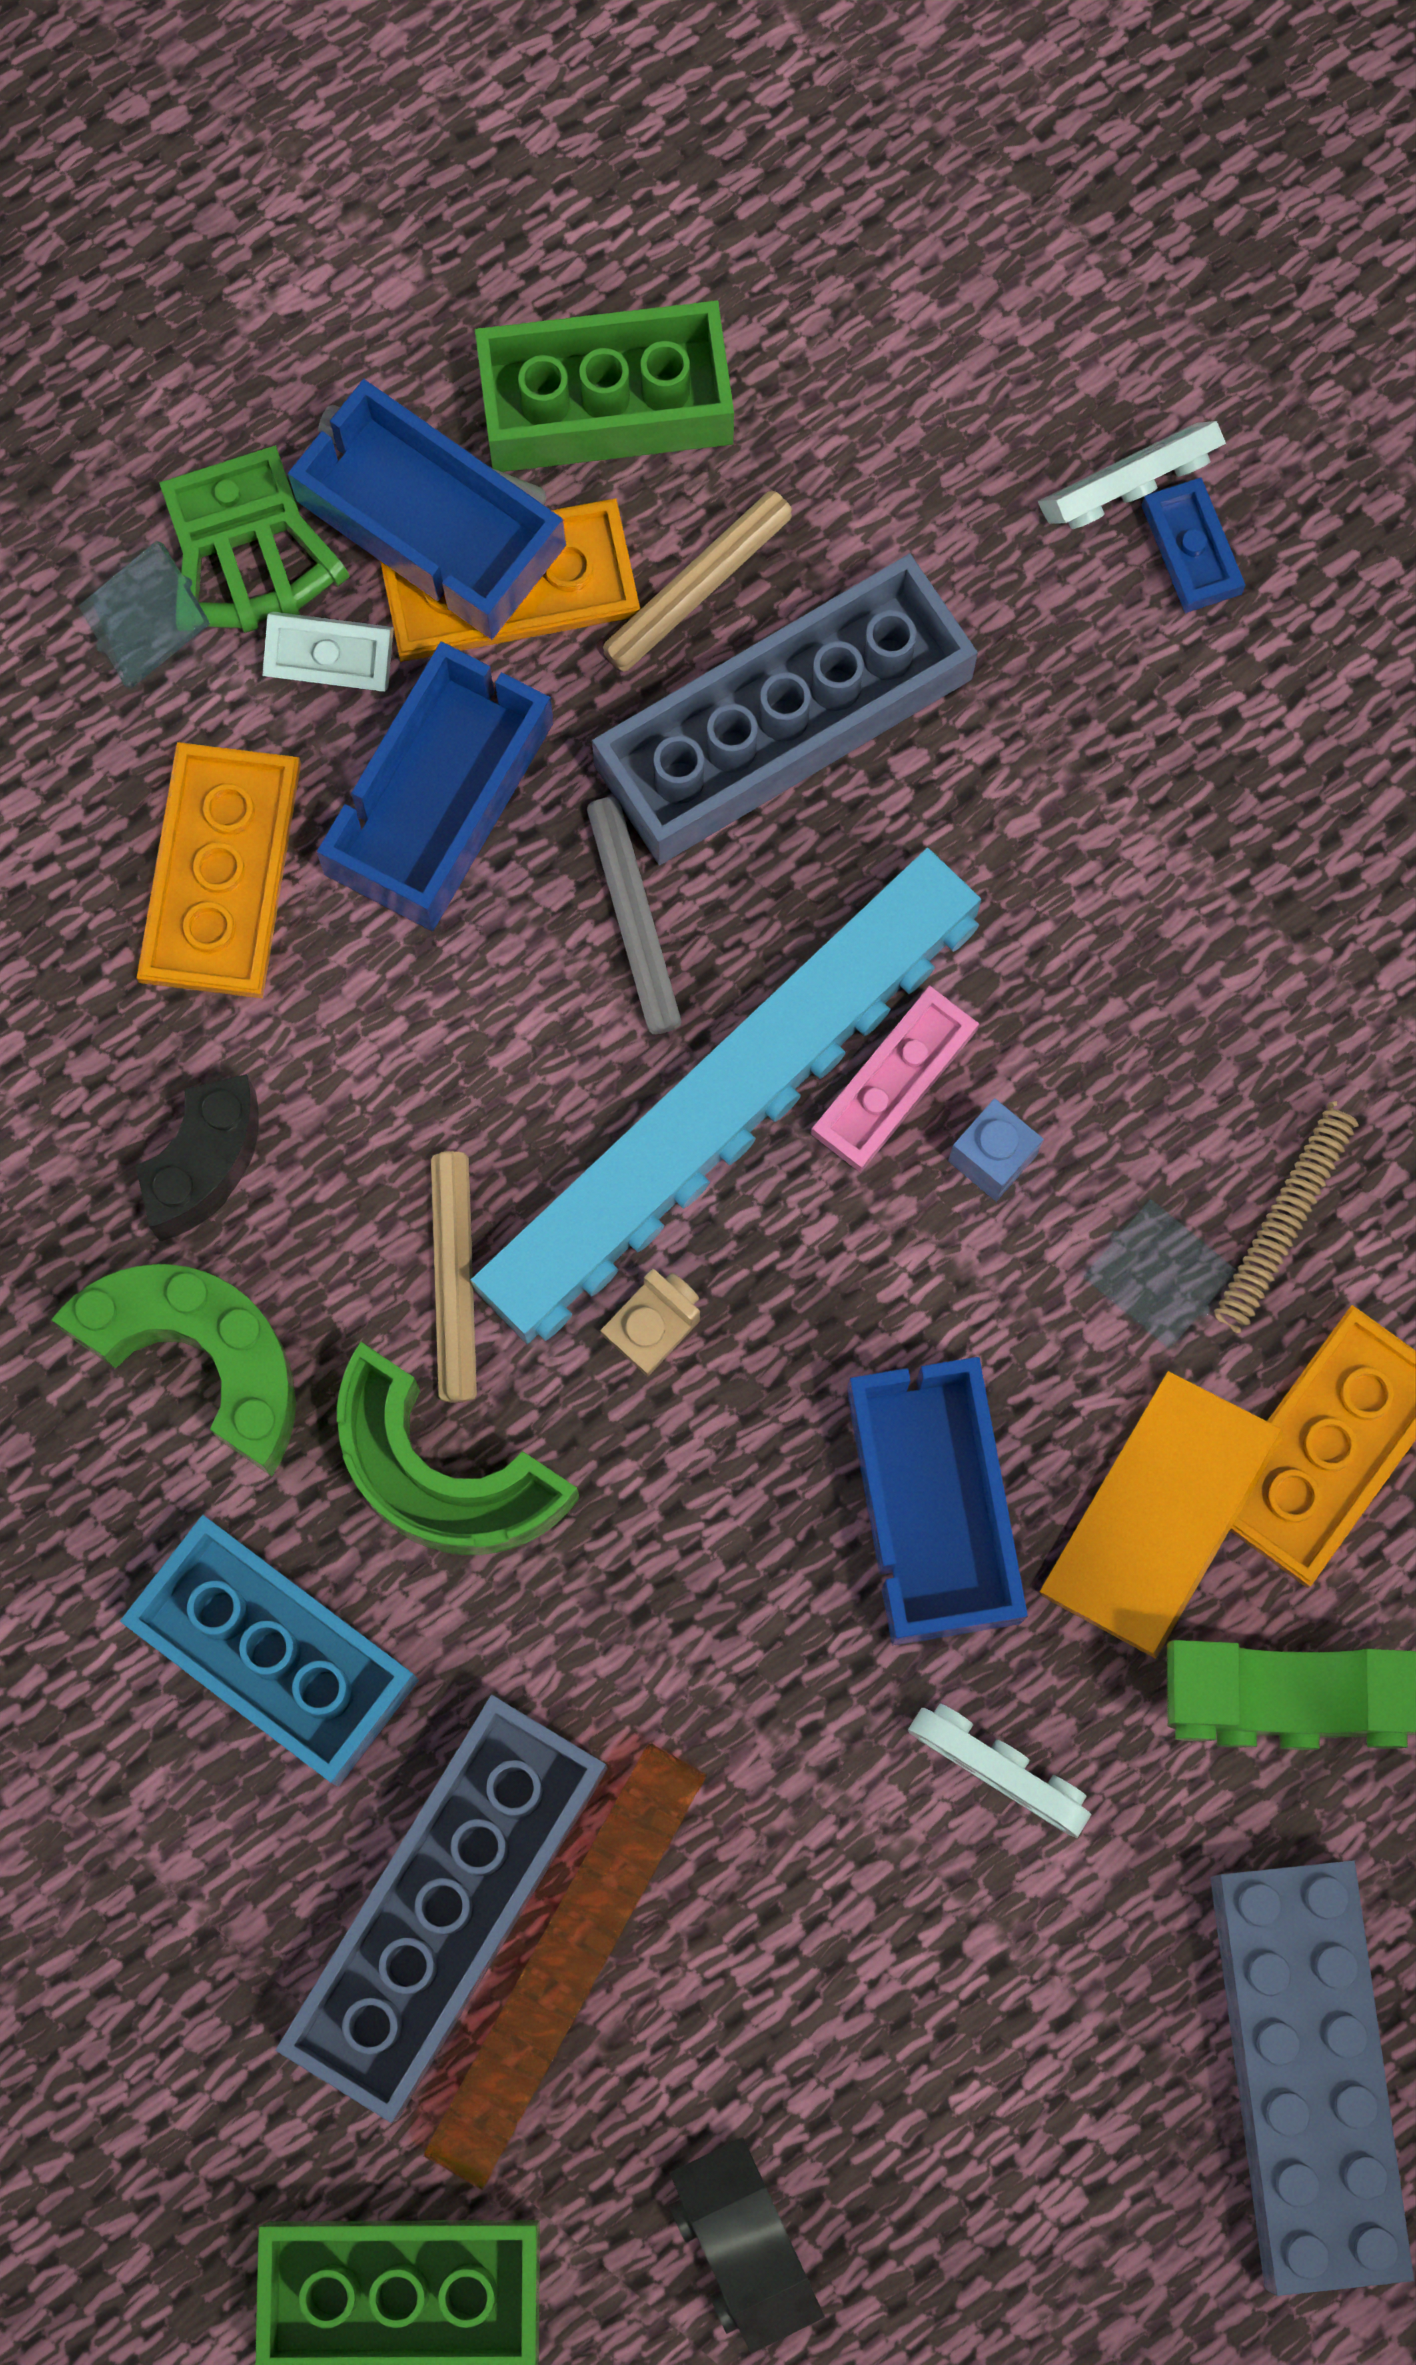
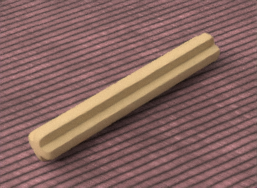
M768 491L604 643L603 653L609 662L621 672L628 671L791 519L792 508L789 503L776 491Z
M445 1151L433 1155L431 1159L438 1394L441 1401L463 1403L475 1399L477 1395L474 1296L471 1282L473 1267L469 1158L463 1152Z

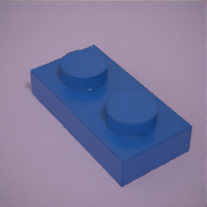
M1202 477L1145 495L1142 509L1184 612L1188 613L1242 595L1246 586Z

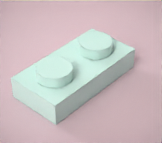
M270 612L267 616L262 676L385 692L389 684L394 627Z

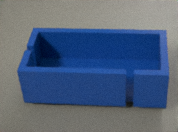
M363 378L330 420L337 450L344 455L338 461L332 437L321 431L288 472L295 499L299 504L436 601H439L445 594L447 607L450 611L493 640L565 548L566 540L563 518Z
M441 641L351 792L355 809L344 804L318 848L317 855L324 875L433 932L553 726L551 697L501 672L495 682L498 704L490 701L494 695L490 666ZM358 818L366 822L362 829Z
M980 1357L921 1366L916 1379L918 1390L908 1392L907 1389L911 1381L908 1368L850 1378L847 1396L879 1575L888 1573L893 1575V1578L886 1579L882 1586L892 1646L1021 1624L1028 1617Z

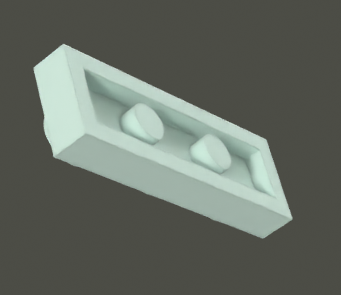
M1217 421L1195 423L1039 500L1038 503L1049 524L1068 522L1071 529H1076L1102 517L1105 513L1101 505L1121 496L1123 502L1128 503L1155 491L1158 487L1154 479L1172 470L1179 477L1206 466L1211 462L1207 453L1226 444Z

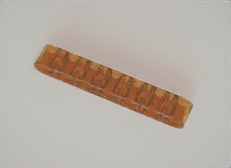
M648 1743L435 2131L423 2157L480 2190L484 2189L499 2157L505 2151L524 2116L532 2096L538 2090L557 2055L568 2030L571 2029L590 1994L597 1976L603 1970L622 1935L623 1928L633 1910L635 1911L655 1874L662 1856L668 1850L688 1813L687 1810L695 1795L701 1789L708 1775L707 1773L653 1743Z

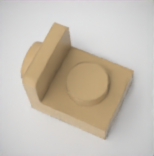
M652 1268L644 1277V1285L600 1330L601 1335L648 1377L700 1322V1311L694 1306L699 1297L676 1274L671 1272L664 1278Z

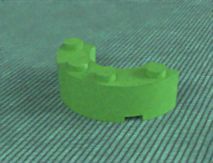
M170 1264L136 1266L112 1273L88 1285L74 1295L52 1318V1321L64 1334L115 1369L134 1351L157 1342H183L206 1352L215 1362L222 1381L221 1406L210 1430L219 1441L272 1477L285 1454L293 1431L296 1411L294 1379L289 1359L275 1331L257 1306L237 1288L219 1277L190 1267Z
M360 1342L348 1363L339 1390L337 1402L339 1440L343 1459L357 1488L372 1509L398 1533L415 1543L444 1553L458 1555L498 1553L516 1548L541 1536L555 1526L580 1499L577 1487L523 1451L505 1469L481 1479H454L431 1469L415 1453L410 1441V1413L420 1393L415 1378Z
M1173 1640L1167 1643V1726L1175 1729V1740L1215 1741L1217 1734V1746L1257 1747V1736H1279L1280 1749L1318 1750L1320 1749V1737H1367L1368 1748H1408V1735H1416V1651L1362 1649L1340 1652H1277L1240 1648L1239 1643Z

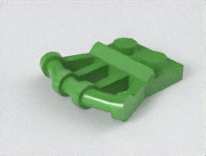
M276 445L159 482L183 552L179 598V628L181 632L197 633L198 627L243 628L244 633L259 629L257 623L267 620L270 612L300 615L298 610L331 584L339 587L350 578L342 562L300 516ZM286 530L316 562L314 567L291 585L289 584L273 537L274 534ZM258 540L275 591L249 599L232 548ZM215 553L218 554L234 603L199 602L202 557Z

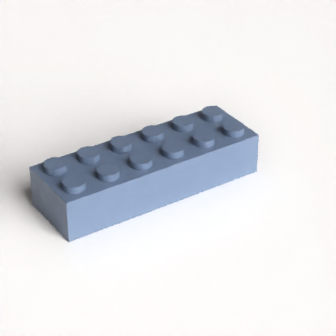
M911 553L593 739L594 767L613 796L619 800L624 813L660 866L971 681L978 652Z
M491 1695L275 2051L388 2122L398 2121L608 1770L607 1765Z
M1355 1860L1211 1876L1265 2290L1276 2296L1414 2281Z

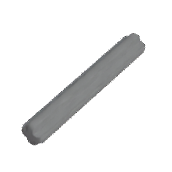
M616 797L598 799L588 805L587 812L646 1024L652 1034L670 1032L681 1026V1018L623 811Z

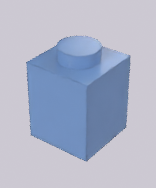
M994 1098L954 1143L948 1162L997 1202L1037 1156L1044 1139Z

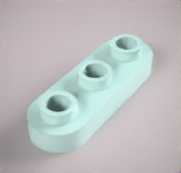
M939 1704L935 1712L926 1708L920 1709L908 1729L912 1736L1059 1830L1078 1838L1091 1816V1813L1081 1806L1087 1797L1083 1792L1055 1775H1052L1049 1782L1046 1783L1025 1770L1030 1760L1008 1744L996 1739L990 1748L968 1733L973 1723L953 1709L943 1704Z

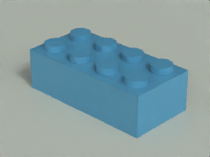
M204 1515L199 1518L120 1620L122 1624L326 1780L338 1787L419 1681L412 1672Z

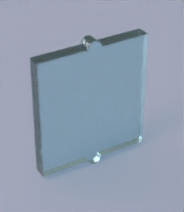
M155 541L79 605L80 610L99 640L96 646L97 650L107 654L122 682L129 688H133L211 624L190 589L192 586L191 578L180 573L166 547L159 541Z
M1150 1199L1122 1233L1119 1231L1112 1233L1110 1237L1112 1244L1083 1278L1170 1350L1198 1316L1206 1317L1209 1314L1210 1307L1208 1304L1237 1270Z

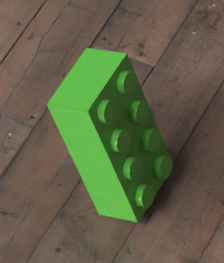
M718 300L475 329L493 469L506 472L733 445L734 408Z
M540 2220L268 2221L259 2226L255 2365H538Z

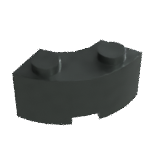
M248 1074L184 1089L185 1115L176 1137L159 1155L136 1165L149 1227L160 1242L195 1228L217 1212L228 1201L227 1198L240 1182L247 1167H249L258 1137L259 1108L256 1091Z
M744 2137L669 2172L680 2197L679 2200L669 2204L670 2210L685 2243L698 2238L721 2290L709 2296L726 2334L739 2329L752 2354L825 2318Z

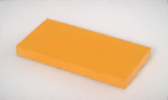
M617 499L551 510L563 518L566 546L493 640L450 611L447 607L445 594L439 601H436L381 562L400 662L431 657L441 641L462 651L632 618L640 610Z
M177 742L137 973L139 983L263 999L301 767L300 757Z
M1353 1305L1348 1308L1268 1418L1267 1422L1281 1428L1284 1436L1230 1529L1231 1533L1306 1588L1312 1586L1416 1440V1350Z
M1168 1371L1039 1591L1042 1597L1156 1659L1284 1436L1283 1430Z

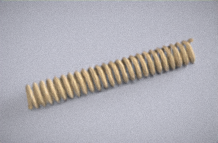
M1337 1101L1327 1104L1328 1110L1322 1113L1324 1119H1320L1318 1121L1319 1127L1313 1129L1314 1136L1308 1138L1309 1144L1304 1146L1305 1153H1301L1299 1155L1300 1161L1294 1164L1296 1170L1290 1172L1291 1178L1285 1181L1286 1187L1280 1189L1281 1196L1276 1197L1277 1204L1271 1206L1272 1213H1268L1266 1215L1267 1221L1262 1223L1263 1230L1257 1232L1258 1239H1254L1252 1241L1253 1247L1247 1250L1249 1256L1243 1258L1244 1264L1238 1266L1239 1273L1233 1275L1235 1282L1228 1284L1230 1290L1224 1292L1225 1299L1220 1300V1308L1214 1310L1218 1321L1226 1323L1236 1333H1240L1241 1328L1229 1324L1220 1313L1234 1317L1242 1325L1251 1324L1246 1316H1255L1252 1308L1260 1307L1256 1299L1265 1298L1264 1293L1260 1290L1266 1291L1270 1289L1265 1281H1275L1271 1273L1279 1272L1275 1264L1280 1265L1284 1263L1280 1256L1289 1255L1285 1248L1293 1246L1289 1238H1298L1295 1230L1303 1229L1299 1221H1307L1304 1213L1312 1212L1309 1204L1317 1203L1314 1196L1321 1195L1318 1187L1326 1186L1324 1179L1331 1177L1328 1170L1336 1169L1333 1162L1340 1160L1337 1153L1345 1152L1343 1145L1349 1144L1347 1136L1354 1135L1352 1128L1359 1126L1354 1117L1333 1109L1334 1106H1337ZM1328 1115H1332V1116H1334V1117H1338V1118L1341 1119L1343 1122L1338 1121V1120H1335V1119H1331V1118L1328 1117ZM1326 1123L1328 1125H1332L1336 1127L1339 1131L1329 1127H1325L1323 1124ZM1319 1132H1322V1133H1325V1134H1329V1135L1332 1136L1335 1140H1333V1139H1331V1138H1329V1137L1321 1136V1135L1319 1134ZM1316 1140L1318 1142H1323L1330 1148H1327L1319 1144H1315L1314 1141ZM1310 1149L1319 1151L1323 1153L1324 1156H1321L1316 1153H1311ZM1305 1158L1314 1159L1320 1165L1306 1161ZM1300 1166H1304V1167L1310 1168V1169H1312L1316 1174H1314V1173H1312V1172H1309V1171H1306V1170H1302V1169L1300 1168ZM1295 1175L1304 1176L1308 1178L1312 1183L1303 1179H1299ZM1291 1183L1301 1185L1307 1190V1192L1302 1189L1293 1187ZM1286 1192L1295 1193L1298 1196H1300L1302 1200L1296 1197L1288 1196ZM1282 1200L1293 1203L1298 1209L1283 1204ZM1277 1209L1289 1212L1294 1218L1279 1213ZM1272 1218H1277L1285 1221L1289 1225V1227L1282 1223L1275 1222ZM1268 1226L1281 1230L1284 1235L1269 1230ZM1263 1235L1274 1237L1280 1244L1265 1239ZM1258 1244L1270 1246L1275 1251V1253L1268 1249L1261 1248ZM1253 1252L1266 1255L1270 1261L1255 1256ZM1249 1261H1253V1262H1256V1263H1259V1264L1263 1265V1267H1264L1266 1270H1264V1269H1262V1268H1260V1267L1251 1265V1264L1249 1263ZM1244 1270L1256 1272L1261 1279L1247 1274ZM1239 1278L1253 1282L1256 1287L1241 1282ZM1234 1287L1242 1288L1249 1291L1252 1297L1245 1293L1237 1291ZM1230 1296L1243 1299L1247 1305L1233 1300ZM1225 1304L1239 1308L1243 1314L1228 1309Z

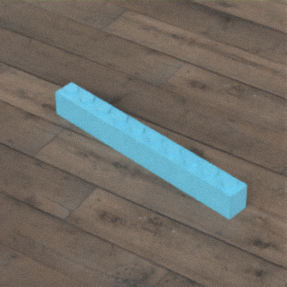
M927 847L471 1279L474 1291L527 1345L538 1334L544 1341L555 1335L572 1316V1313L566 1308L584 1290L590 1296H594L601 1291L618 1272V1268L613 1263L630 1246L636 1252L646 1248L664 1228V1224L659 1219L675 1203H678L683 1209L692 1204L709 1186L710 1181L705 1175L718 1162L723 1159L728 1165H731L737 1161L754 1143L756 1138L750 1132L767 1116L774 1122L782 1118L801 1097L795 1089L812 1073L819 1079L826 1076L844 1057L846 1052L840 1046L857 1030L863 1036L871 1033L889 1014L891 1009L885 1003L901 988L908 994L915 991L935 969V966L930 962L934 956L946 945L953 952L956 951L974 934L979 927L974 918L978 914L981 898Z

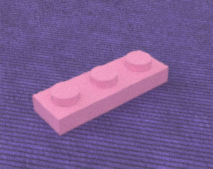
M929 986L813 1126L811 1135L861 1173L976 1033L979 1023Z

